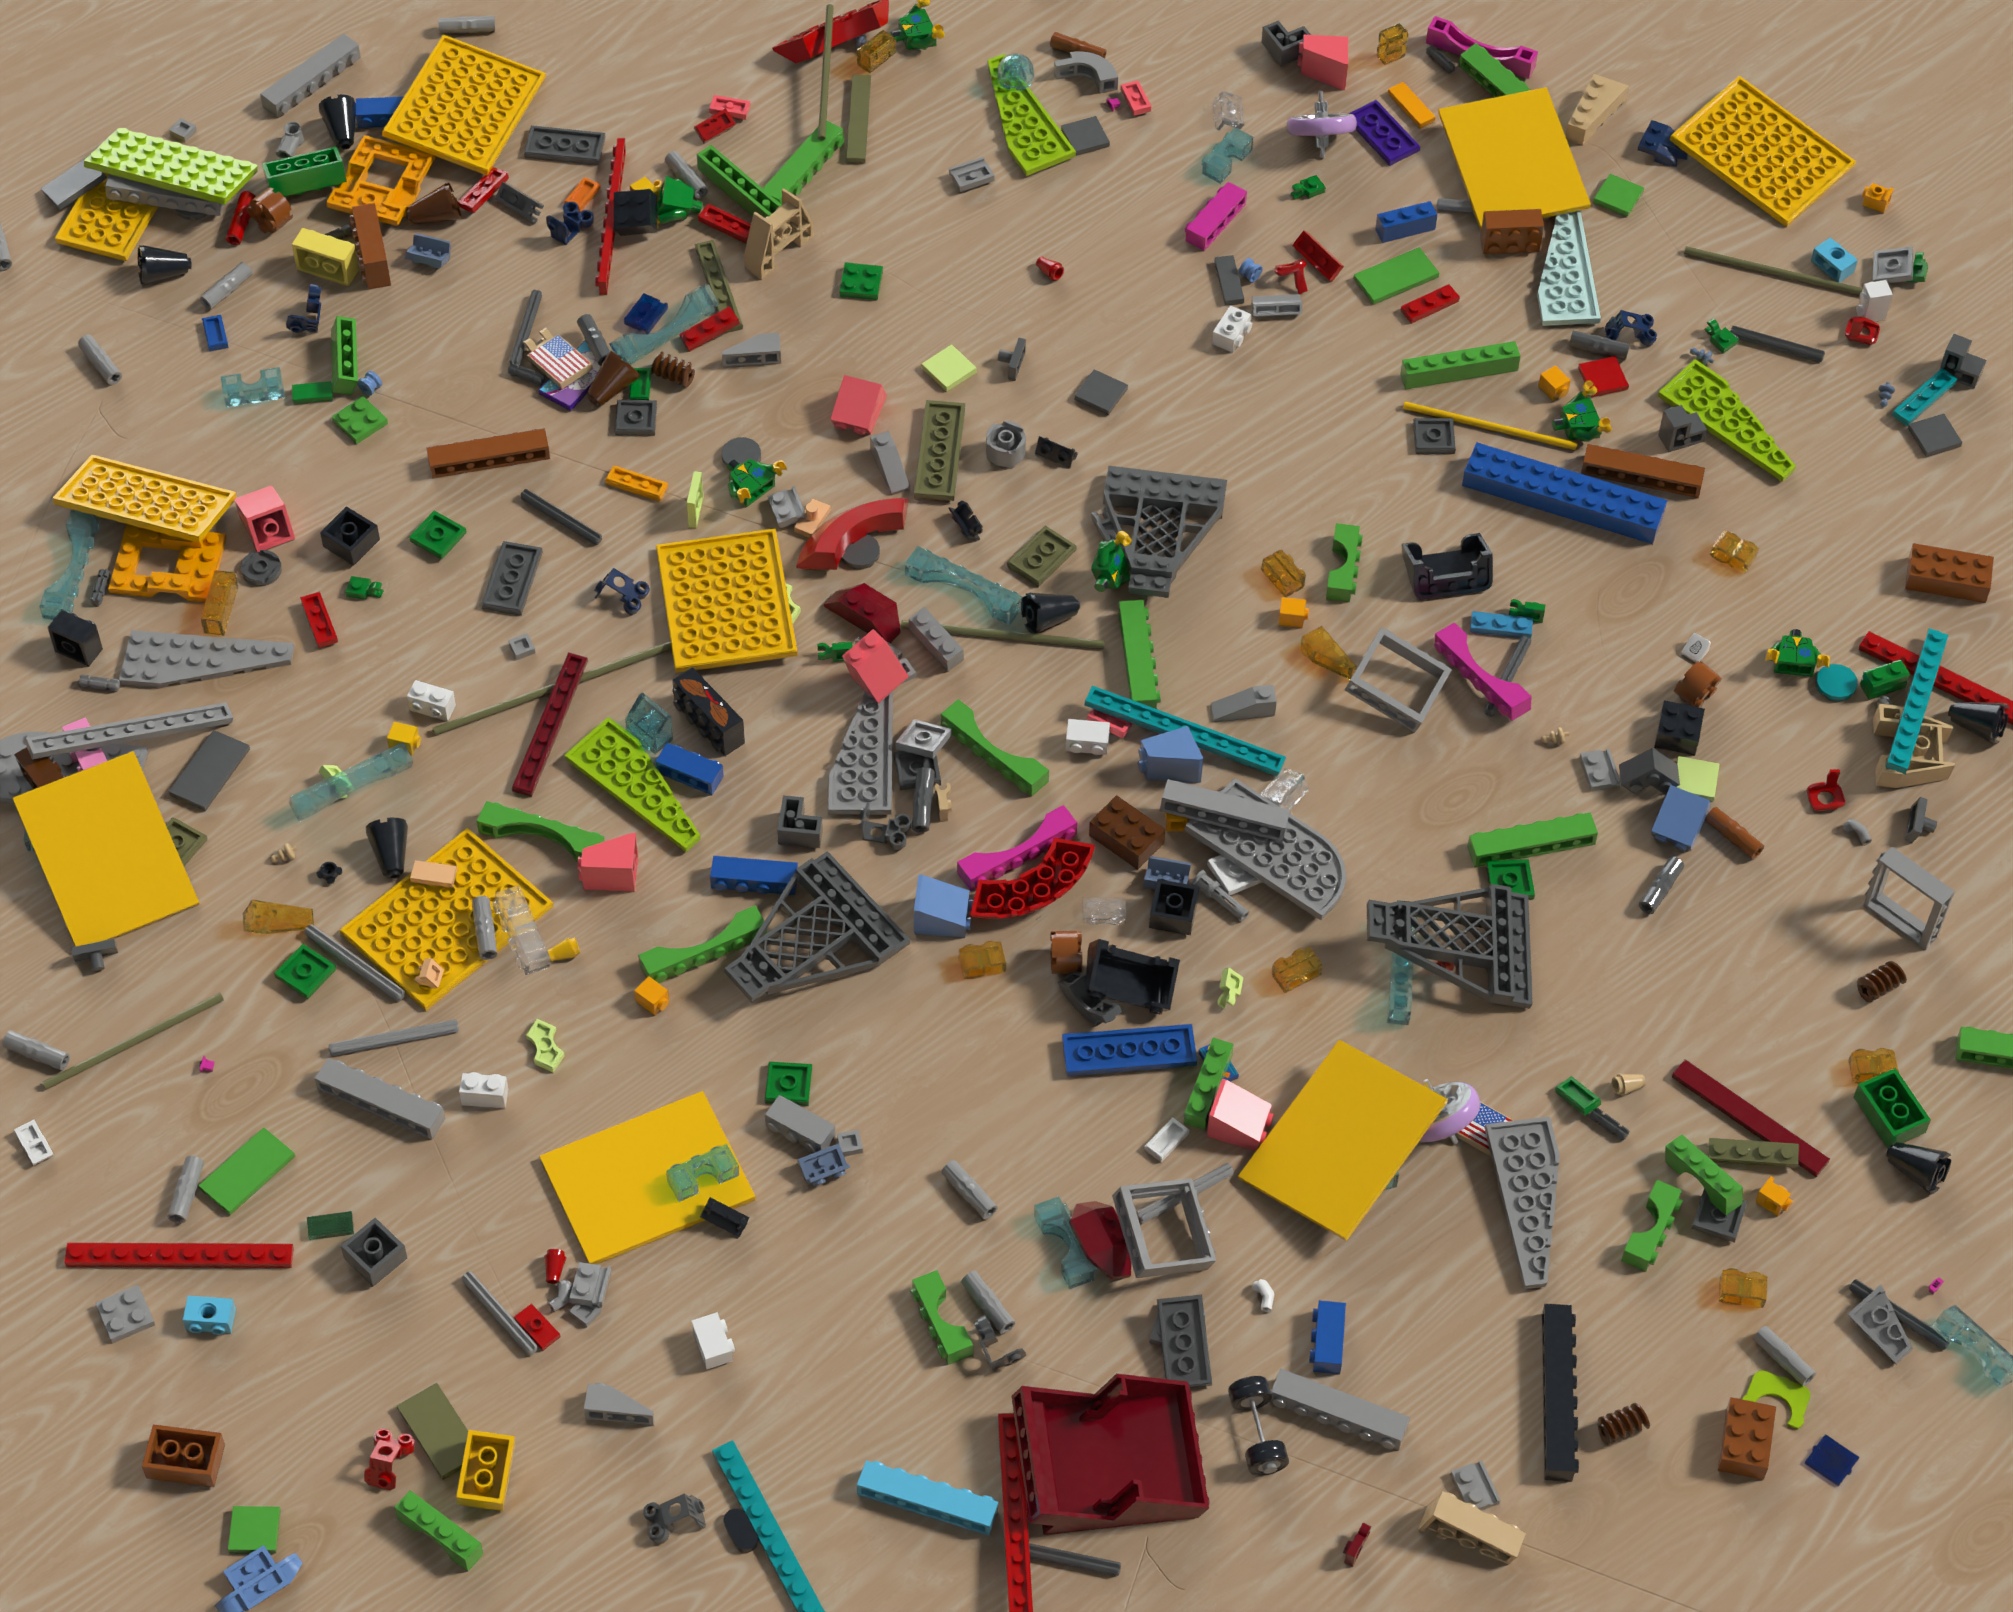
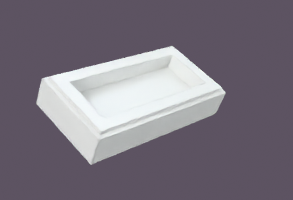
M1172 1117L1145 1145L1144 1150L1162 1163L1189 1135L1190 1130Z

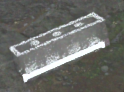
M520 885L495 893V901L492 902L495 913H499L501 916L500 924L503 932H507L509 935L508 944L512 951L515 950L517 954L515 959L518 968L523 969L525 975L549 968L550 956Z

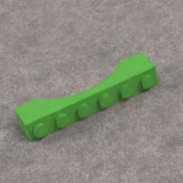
M959 699L941 713L942 727L950 728L952 735L961 744L968 746L976 756L982 757L991 768H996L1005 779L1015 783L1022 792H1026L1032 797L1049 782V770L1036 759L1011 755L992 745L978 729L973 710Z
M486 801L477 819L479 833L495 838L515 834L542 836L563 846L576 862H578V857H582L583 848L605 841L604 836L597 832H588L577 826H568L557 820H548L537 814L532 815L517 808L505 807L497 802Z
M756 905L736 913L731 923L715 938L703 944L687 948L655 947L638 955L639 966L646 978L649 976L656 982L662 983L667 978L681 975L688 969L702 966L707 961L721 958L728 952L742 949L745 945L750 944L763 925L764 919Z

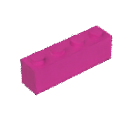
M1227 182L1224 187H1220L1216 196L1213 199H1209L1206 207L1197 213L1192 222L1187 224L1185 228V241L1205 251L1246 205L1247 191L1230 182Z

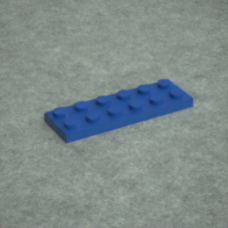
M1192 1024L1062 1034L1067 1076L1197 1066Z

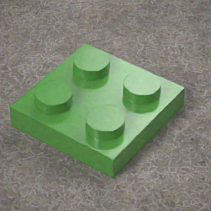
M364 396L332 416V421L356 444L388 424L387 418Z

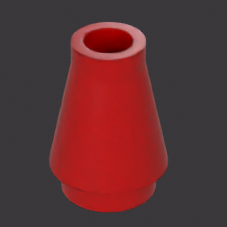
M1043 256L1037 259L1036 266L1050 280H1059L1063 276L1064 267H1062L1061 263L1046 259Z
M548 1249L547 1254L544 1255L547 1283H559L567 1259L563 1250Z

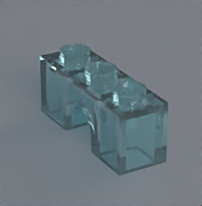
M1234 127L1230 133L1225 134L1219 144L1214 146L1212 152L1203 158L1202 174L1221 184L1232 170V159L1229 157L1243 161L1253 149L1254 137Z
M280 367L260 370L261 377L259 381L253 384L244 383L241 379V374L221 376L226 407L285 398Z
M725 1144L723 1146H716L705 1154L693 1156L687 1162L673 1165L670 1169L666 1170L667 1181L678 1202L699 1193L696 1179L700 1175L711 1174L721 1184L739 1176V1165L730 1148Z

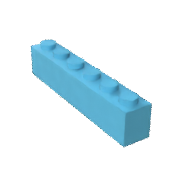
M866 1460L857 1483V1495L990 1536L998 1513V1501H995L990 1496H979L964 1488L956 1489L948 1483H937L923 1475L915 1476L908 1474L901 1468L892 1469L878 1461L870 1462Z

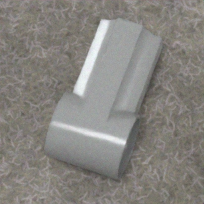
M289 122L284 127L285 134L276 150V155L281 159L294 156L297 147L304 142L301 126L297 122Z

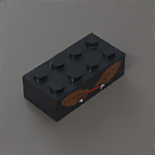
M693 667L673 679L672 692L674 694L673 703L675 708L686 715L690 724L696 725L700 734L711 741L716 751H720L724 756H727L745 744L743 719Z

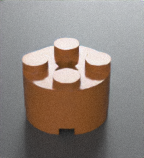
M267 188L251 200L247 208L248 214L257 221L258 227L263 233H274L293 218V214L290 216L289 211L292 209L289 202L280 192L274 193L272 191L274 190L273 188Z
M1698 661L1684 674L1685 678L1682 682H1678L1674 692L1690 706L1701 707L1705 702L1703 699L1706 696L1710 698L1717 691L1718 688L1716 686L1721 682L1722 678L1705 663Z
M1051 931L1050 941H1052L1050 955L1052 974L1082 972V933L1077 931Z

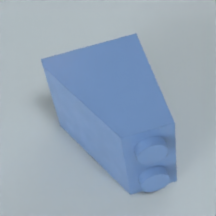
M1188 726L1141 740V747L1138 749L1140 761L1137 764L1141 773L1144 772L1147 780L1167 781L1169 779L1187 783L1201 782L1203 757Z
M1670 785L1651 831L1652 835L1655 836L1654 839L1662 843H1666V841L1674 843V847L1682 851H1686V849L1692 850L1705 822V818L1710 811V800Z
M918 875L914 905V933L965 938L966 930H970L971 917H968V912H971L973 899H969V890L924 875Z

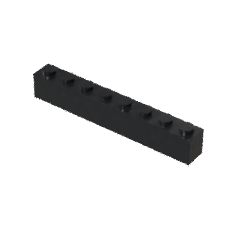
M1544 1304L1542 1311L1544 1480L1573 1481L1574 1474L1579 1471V1459H1575V1452H1578V1438H1574V1431L1578 1429V1417H1574L1578 1398L1573 1395V1389L1577 1388V1375H1573V1368H1576L1577 1356L1573 1355V1348L1576 1347V1334H1572V1327H1575L1576 1314H1572V1305Z

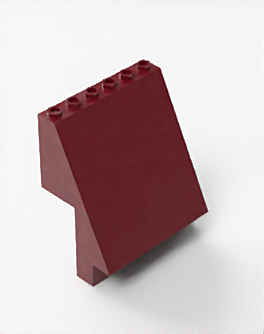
M1116 1373L1095 1394L1021 1386L1011 1396L1029 1523L1041 1524L1043 1536L1199 1518L1209 1509L1210 1501L1207 1496L1206 1477L1203 1472L1202 1455L1200 1454L1198 1443L1199 1435L1196 1431L1195 1413L1193 1412L1191 1401L1192 1393L1187 1381Z

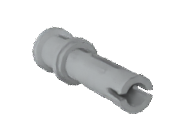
M1201 870L1192 880V885L1200 886L1199 888L1205 893L1207 898L1215 899L1237 917L1239 921H1244L1249 915L1250 911L1222 890L1218 881L1214 882L1206 875V871Z

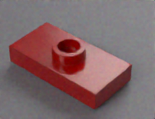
M725 108L694 126V130L703 144L734 127L736 123Z
M532 1303L514 1316V1320L542 1351L561 1337L560 1333Z

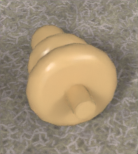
M1558 727V733L1555 734V731H1551L1550 736H1542L1541 741L1543 743L1552 741L1553 744H1556L1557 739H1560L1561 744H1564L1565 736H1569V732L1563 733L1562 727Z
M285 843V850L282 848L278 849V854L272 855L270 860L273 863H276L279 859L286 861L287 856L293 860L295 858L294 851L298 849L296 846L291 847L290 844Z

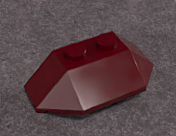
M865 583L835 591L824 603L825 608L864 632L869 633L874 629L888 645L901 633L897 603Z
M1097 1201L1076 1204L1069 1224L1087 1260L1106 1273V1276L1111 1280L1130 1277L1131 1259L1114 1207Z

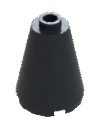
M339 94L337 95L338 98L332 99L329 96L323 99L318 107L335 146L345 150L354 144L356 103L353 97Z
M139 245L137 262L140 270L138 272L140 284L186 274L188 269L192 267L191 257H187L186 253Z
M1026 593V596L1022 597L1021 615L1022 618L1026 617L1027 623L1024 625L1032 634L1043 631L1077 615L1080 609L1078 599L1072 595Z
M1957 701L1954 705L1950 706L1948 716L1951 717L1950 719L1953 723L1991 743L1998 744L2000 741L1996 739L1998 736H2003L2009 715L2005 714V708L2009 709V705L2005 703Z
M390 817L387 818V822L381 823L380 819L370 822L365 827L366 835L382 874L387 876L388 879L399 878L400 874L404 872L408 833L406 820Z
M1899 1142L1890 1145L1886 1152V1157H1888V1162L1931 1194L1936 1193L1940 1189L1937 1187L1939 1181H1945L1952 1161L1948 1158L1951 1154L1946 1151Z

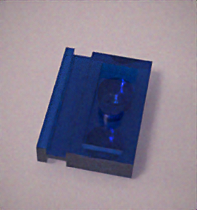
M643 293L624 318V324L649 334L667 311L668 303H662L659 299Z

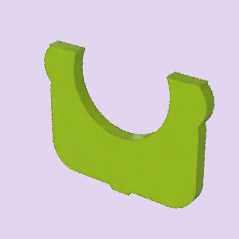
M1767 1371L1756 1372L1747 1394L1742 1399L1756 1402L1764 1396H1776L1783 1399L1791 1410V1419L1787 1426L1797 1430L1800 1429L1804 1423L1803 1416L1810 1400V1391L1805 1386L1792 1382L1786 1377H1779Z

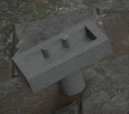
M1018 338L1014 352L1001 349L999 351L998 361L1009 363L1008 379L1016 381L1026 353V339Z
M1919 797L1911 806L1905 841L1913 843L1922 833V829L1931 833L1935 831L1937 821L1925 817L1928 799Z
M114 939L71 947L75 962L90 959L93 972L105 969L103 956L118 953L117 944Z

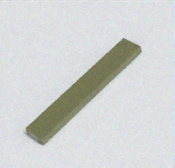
M852 75L847 162L866 163L871 75Z
M714 240L695 244V249L717 313L730 306L740 324L724 333L742 330L743 324Z

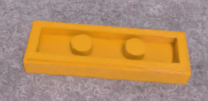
M1404 82L1388 89L1389 96L1419 128L1435 122V115Z
M613 465L605 479V484L659 502L668 489L667 482Z

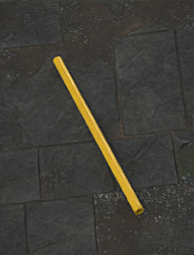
M1406 401L1403 406L1405 410L1438 418H1453L1455 422L1575 451L1578 444Z

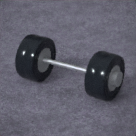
M1249 1376L1235 1381L1228 1388L1231 1405L1238 1411L1252 1410L1260 1443L1251 1446L1245 1452L1248 1469L1253 1475L1276 1473L1289 1464L1286 1446L1282 1441L1278 1440L1265 1441L1257 1413L1258 1408L1271 1401L1272 1394L1269 1383L1262 1376Z

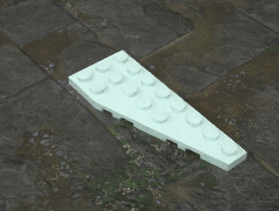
M1581 211L1556 216L1537 294L1542 326L1600 323L1601 316Z

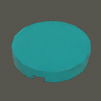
M1830 664L1829 668L1825 666L1817 674L1816 687L1821 695L1827 696L1829 700H1847L1857 689L1858 679L1855 673L1844 665Z

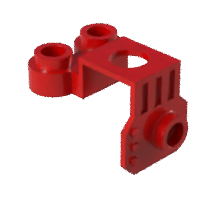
M382 1428L374 1434L375 1448L370 1456L369 1467L365 1469L364 1481L370 1486L391 1491L396 1487V1475L392 1472L393 1461L395 1457L400 1458L401 1455L413 1453L415 1441L409 1434H401L397 1440L392 1439L393 1436L390 1431Z

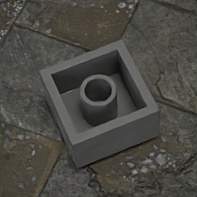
M376 1218L372 1219L341 1245L344 1259L373 1287L407 1259L405 1245Z

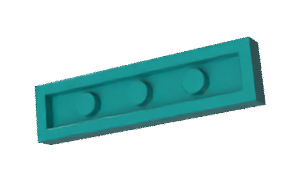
M1941 368L1893 411L1892 416L1906 426H1909L1910 423L1916 420L1957 382V378Z

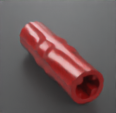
M243 191L240 194L225 237L226 241L232 245H240L251 218L247 208L250 201L256 196L249 191Z

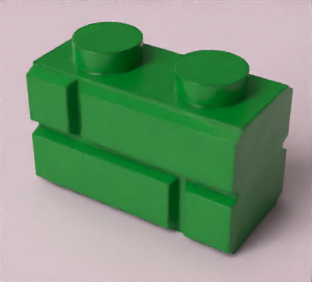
M1897 660L1864 671L1860 687L1870 700L1906 688L1910 674L1903 662Z

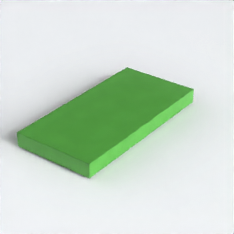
M1418 247L1354 274L1353 279L1374 305L1438 278L1439 271L1421 248Z
M263 1127L198 1185L199 1189L231 1215L295 1157V1153Z

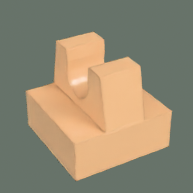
M432 958L424 959L423 965H420L418 969L420 975L415 978V981L419 985H428L431 989L438 988L444 969Z

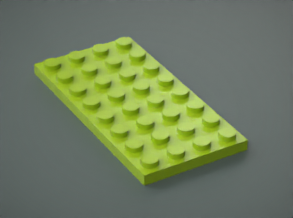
M118 128L84 160L85 168L223 205L258 172V165L249 161H241L231 156H223L212 151L200 150L197 147L181 145L179 142H170L160 137L136 133L126 128Z

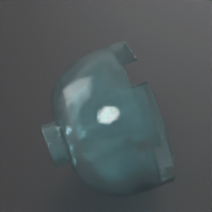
M1012 53L1006 55L1000 61L997 69V79L1001 86L1009 90L1010 87L1016 88V90H1023L1032 84L1034 67L1028 57L1023 54Z

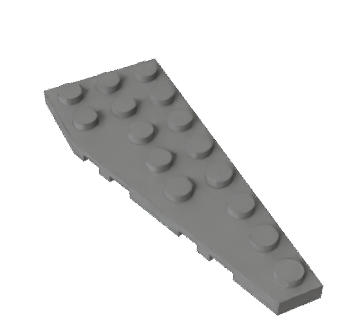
M131 630L119 682L120 685L165 688L168 687V684L178 682L181 685L187 684L189 680L201 679L203 681L231 676L233 672L244 671L247 673L253 672L252 669L266 667V669L291 665L295 646L294 643Z
M864 691L863 699L859 703L857 713L853 717L844 738L843 746L829 774L828 814H860L861 809L866 807V803H870L869 814H892L893 691L879 704Z
M1550 1117L1486 1124L1484 1129L1523 1288L1546 1287L1560 1160Z

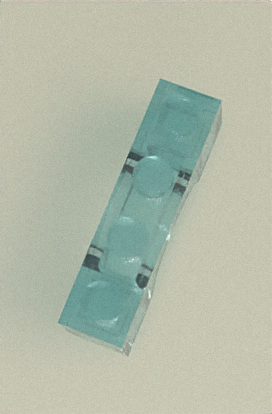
M1058 1196L1034 1205V1217L1043 1234L1056 1235L1068 1245L1069 1252L1061 1260V1273L1069 1289L1094 1281L1097 1267L1087 1260L1069 1224V1208L1066 1203H1062Z
M1956 1305L1941 1313L1932 1325V1328L1947 1342L1962 1345L1974 1353L1983 1365V1374L2000 1389L2013 1381V1356Z

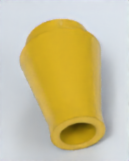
M568 937L547 950L552 962L577 957V954L581 953L575 937L571 939Z

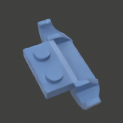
M261 1546L223 1571L234 1591L216 1603V1608L219 1612L249 1611L260 1602L289 1585L302 1565V1561L297 1553H294L276 1564L265 1546Z

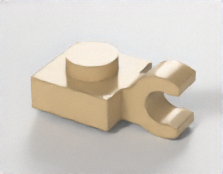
M946 783L945 790H940L939 785L935 784L940 821H948V812H952L951 800H947L951 793L950 783Z

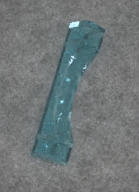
M709 284L700 285L685 295L678 313L663 328L649 334H623L609 343L613 352L622 357L624 362H628L631 365L639 360L638 357L640 355L651 353L654 350L653 347L657 344L662 345L668 342V337L674 334L676 336L682 333L684 327L688 324L692 326L699 322V317L703 315L708 316L715 311L714 308L720 304Z
M76 510L70 511L66 529L69 539L73 544L72 558L61 578L44 591L39 606L43 619L54 620L61 610L68 613L73 612V601L79 593L78 585L80 581H83L84 567L89 562V551L93 549L94 536L99 531V521L96 520L95 515Z
M917 546L905 562V575L921 583L942 582L965 588L984 602L993 618L1008 625L1013 622L1021 611L1022 596L1017 592L1010 591L998 583L991 582L982 575L975 574L963 566H958L944 557L941 558L927 549Z
M402 742L290 796L289 804L298 821H301L356 789L411 768L413 759Z
M1411 925L1412 932L1413 930H1415V928ZM1393 952L1387 1023L1409 1025L1412 1007L1413 963Z

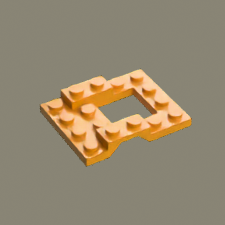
M364 135L348 163L347 182L342 183L340 188L333 189L326 202L327 207L353 214L352 207L375 203L378 220L398 226L401 219L407 217L406 210H409L408 206L417 199L421 191L420 185L431 167L435 156L415 148ZM375 158L406 166L395 189L366 182L368 178L367 171Z
M126 524L108 588L109 593L152 597L159 592L177 593L188 601L210 603L227 539L226 533L208 532L198 543ZM143 547L180 550L175 572L152 571L150 576L136 575Z

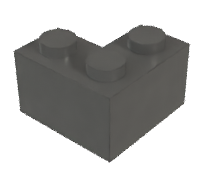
M1278 20L1263 27L1261 43L1277 63L1282 66L1297 60L1298 55H1302V53H1299V42H1303L1304 35L1311 34L1305 26L1288 32Z
M1953 334L1945 350L1940 369L1943 368L1956 377L1958 383L1975 389L1987 360L1968 353L1972 340Z
M1680 405L1663 411L1658 436L1669 453L1704 442L1707 429L1697 412L1687 414L1683 406Z
M1653 748L1619 764L1621 786L1632 793L1639 792L1650 785L1665 793L1668 792L1670 785L1675 787L1680 785L1678 764Z
M783 795L777 829L778 844L820 848L823 833L822 817L804 815V797Z

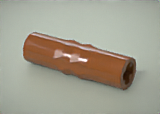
M1054 32L1050 40V47L1069 54L1070 52L1081 51L1094 53L1103 58L1106 57V49L1058 32Z
M1714 807L1707 814L1705 820L1752 859L1757 858L1761 854L1764 845L1718 807Z

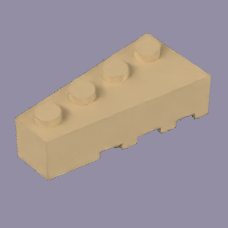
M1594 74L1568 123L1566 139L1584 145L1597 131V128L1603 125L1607 118L1614 114L1620 105L1626 102L1629 85Z
M1443 1491L1427 1506L1418 1530L1425 1533L1427 1529L1437 1532V1537L1443 1540L1447 1538L1458 1540L1459 1546L1467 1549L1479 1548L1480 1554L1506 1564H1510L1517 1558L1526 1535L1516 1525L1507 1524L1499 1520L1496 1515L1485 1513L1474 1504L1465 1503L1457 1499L1454 1494Z

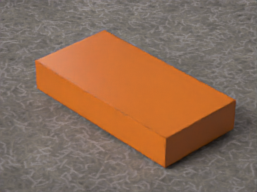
M584 177L565 199L564 204L575 202L578 204L579 212L583 211L601 189L600 184Z

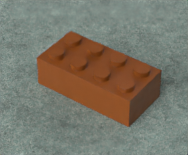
M375 203L352 207L353 215H350L352 227H356L352 228L354 240L358 241L355 242L356 252L358 255H361L358 257L361 270L364 269L361 271L362 281L367 282L368 290L391 286Z
M1913 543L1908 557L1905 589L1986 603L1991 589L1994 557Z

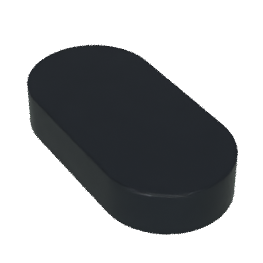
M741 1509L729 1510L724 1516V1526L735 1547L743 1553L753 1551L757 1547L758 1538L747 1515Z

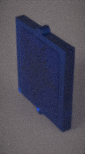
M1825 1434L1818 1445L1813 1446V1452L1807 1458L1805 1464L1837 1486H1840L1845 1477L1852 1473L1851 1469L1860 1457Z

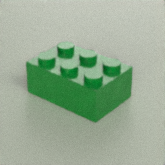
M1896 1068L1859 1083L1854 1099L1887 1148L1896 1142L1904 1143L1926 1133L1931 1119Z

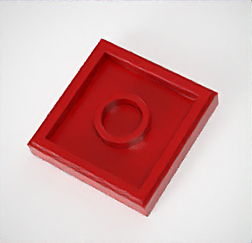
M1616 356L1578 365L1584 383L1590 380L1593 382V386L1597 388V393L1590 395L1591 397L1624 391L1629 388V384Z

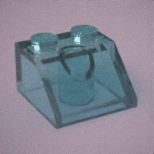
M643 692L639 694L625 718L626 730L640 741L644 749L656 754L665 747L666 743H670L673 740L671 716Z

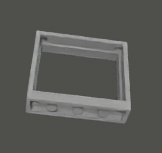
M1381 627L1344 690L1411 731L1416 732L1452 669L1432 658L1426 652L1412 646L1408 641L1402 640L1391 631ZM1379 643L1439 679L1420 713L1359 678Z
M1891 847L1887 852L1883 851L1876 860L1878 864L1872 871L1874 876L1868 883L1870 887L1865 893L1867 897L1863 906L1926 950L1939 936L1955 891ZM1890 871L1934 901L1927 924L1882 893Z
M1192 1178L1120 1186L1112 1195L1136 1278L1207 1270L1216 1262L1214 1254L1216 1251L1210 1241V1231L1206 1227L1204 1212L1199 1204L1198 1192L1195 1190ZM1179 1194L1198 1259L1151 1264L1132 1199Z

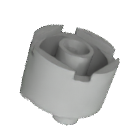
M1003 421L1002 424L998 425L995 423L988 429L986 434L987 459L998 466L1008 469L1014 468L1025 457L1026 435L1023 432V428L1015 422Z

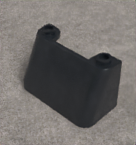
M1474 533L1463 537L1460 544L1461 550L1422 555V548L1415 542L1402 543V556L1415 596L1419 599H1431L1488 590L1493 583V553L1482 535Z
M1097 939L1089 943L1085 992L1089 993L1091 998L1101 999V997L1148 1008L1150 1009L1149 1012L1162 1015L1163 1011H1169L1171 1008L1180 960L1169 957L1167 962L1165 959H1160L1161 957L1159 956L1150 957L1116 948V945H1109V941Z

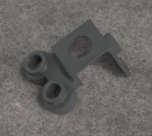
M866 803V807L862 808L860 812L862 839L884 844L890 841V846L893 849H903L906 846V835L904 833L911 828V818L906 814H899L895 819L889 818L888 825L869 822L870 803ZM880 828L883 834L880 837H874L871 835V830Z
M986 1315L977 1318L978 1321L974 1322L978 1334L983 1339L980 1340V1344L993 1370L1004 1365L1016 1363L1026 1356V1352L1021 1348L992 1362L986 1347L998 1342L995 1331Z
M684 1493L660 1505L655 1502L647 1504L643 1510L644 1517L650 1522L655 1523L649 1528V1538L657 1544L665 1543L669 1538V1531L674 1529L673 1523L687 1516L693 1518L696 1524L704 1529L706 1522L703 1515L705 1511L703 1502L693 1495L688 1496ZM675 1503H679L681 1505L680 1513L676 1516H671L670 1507Z

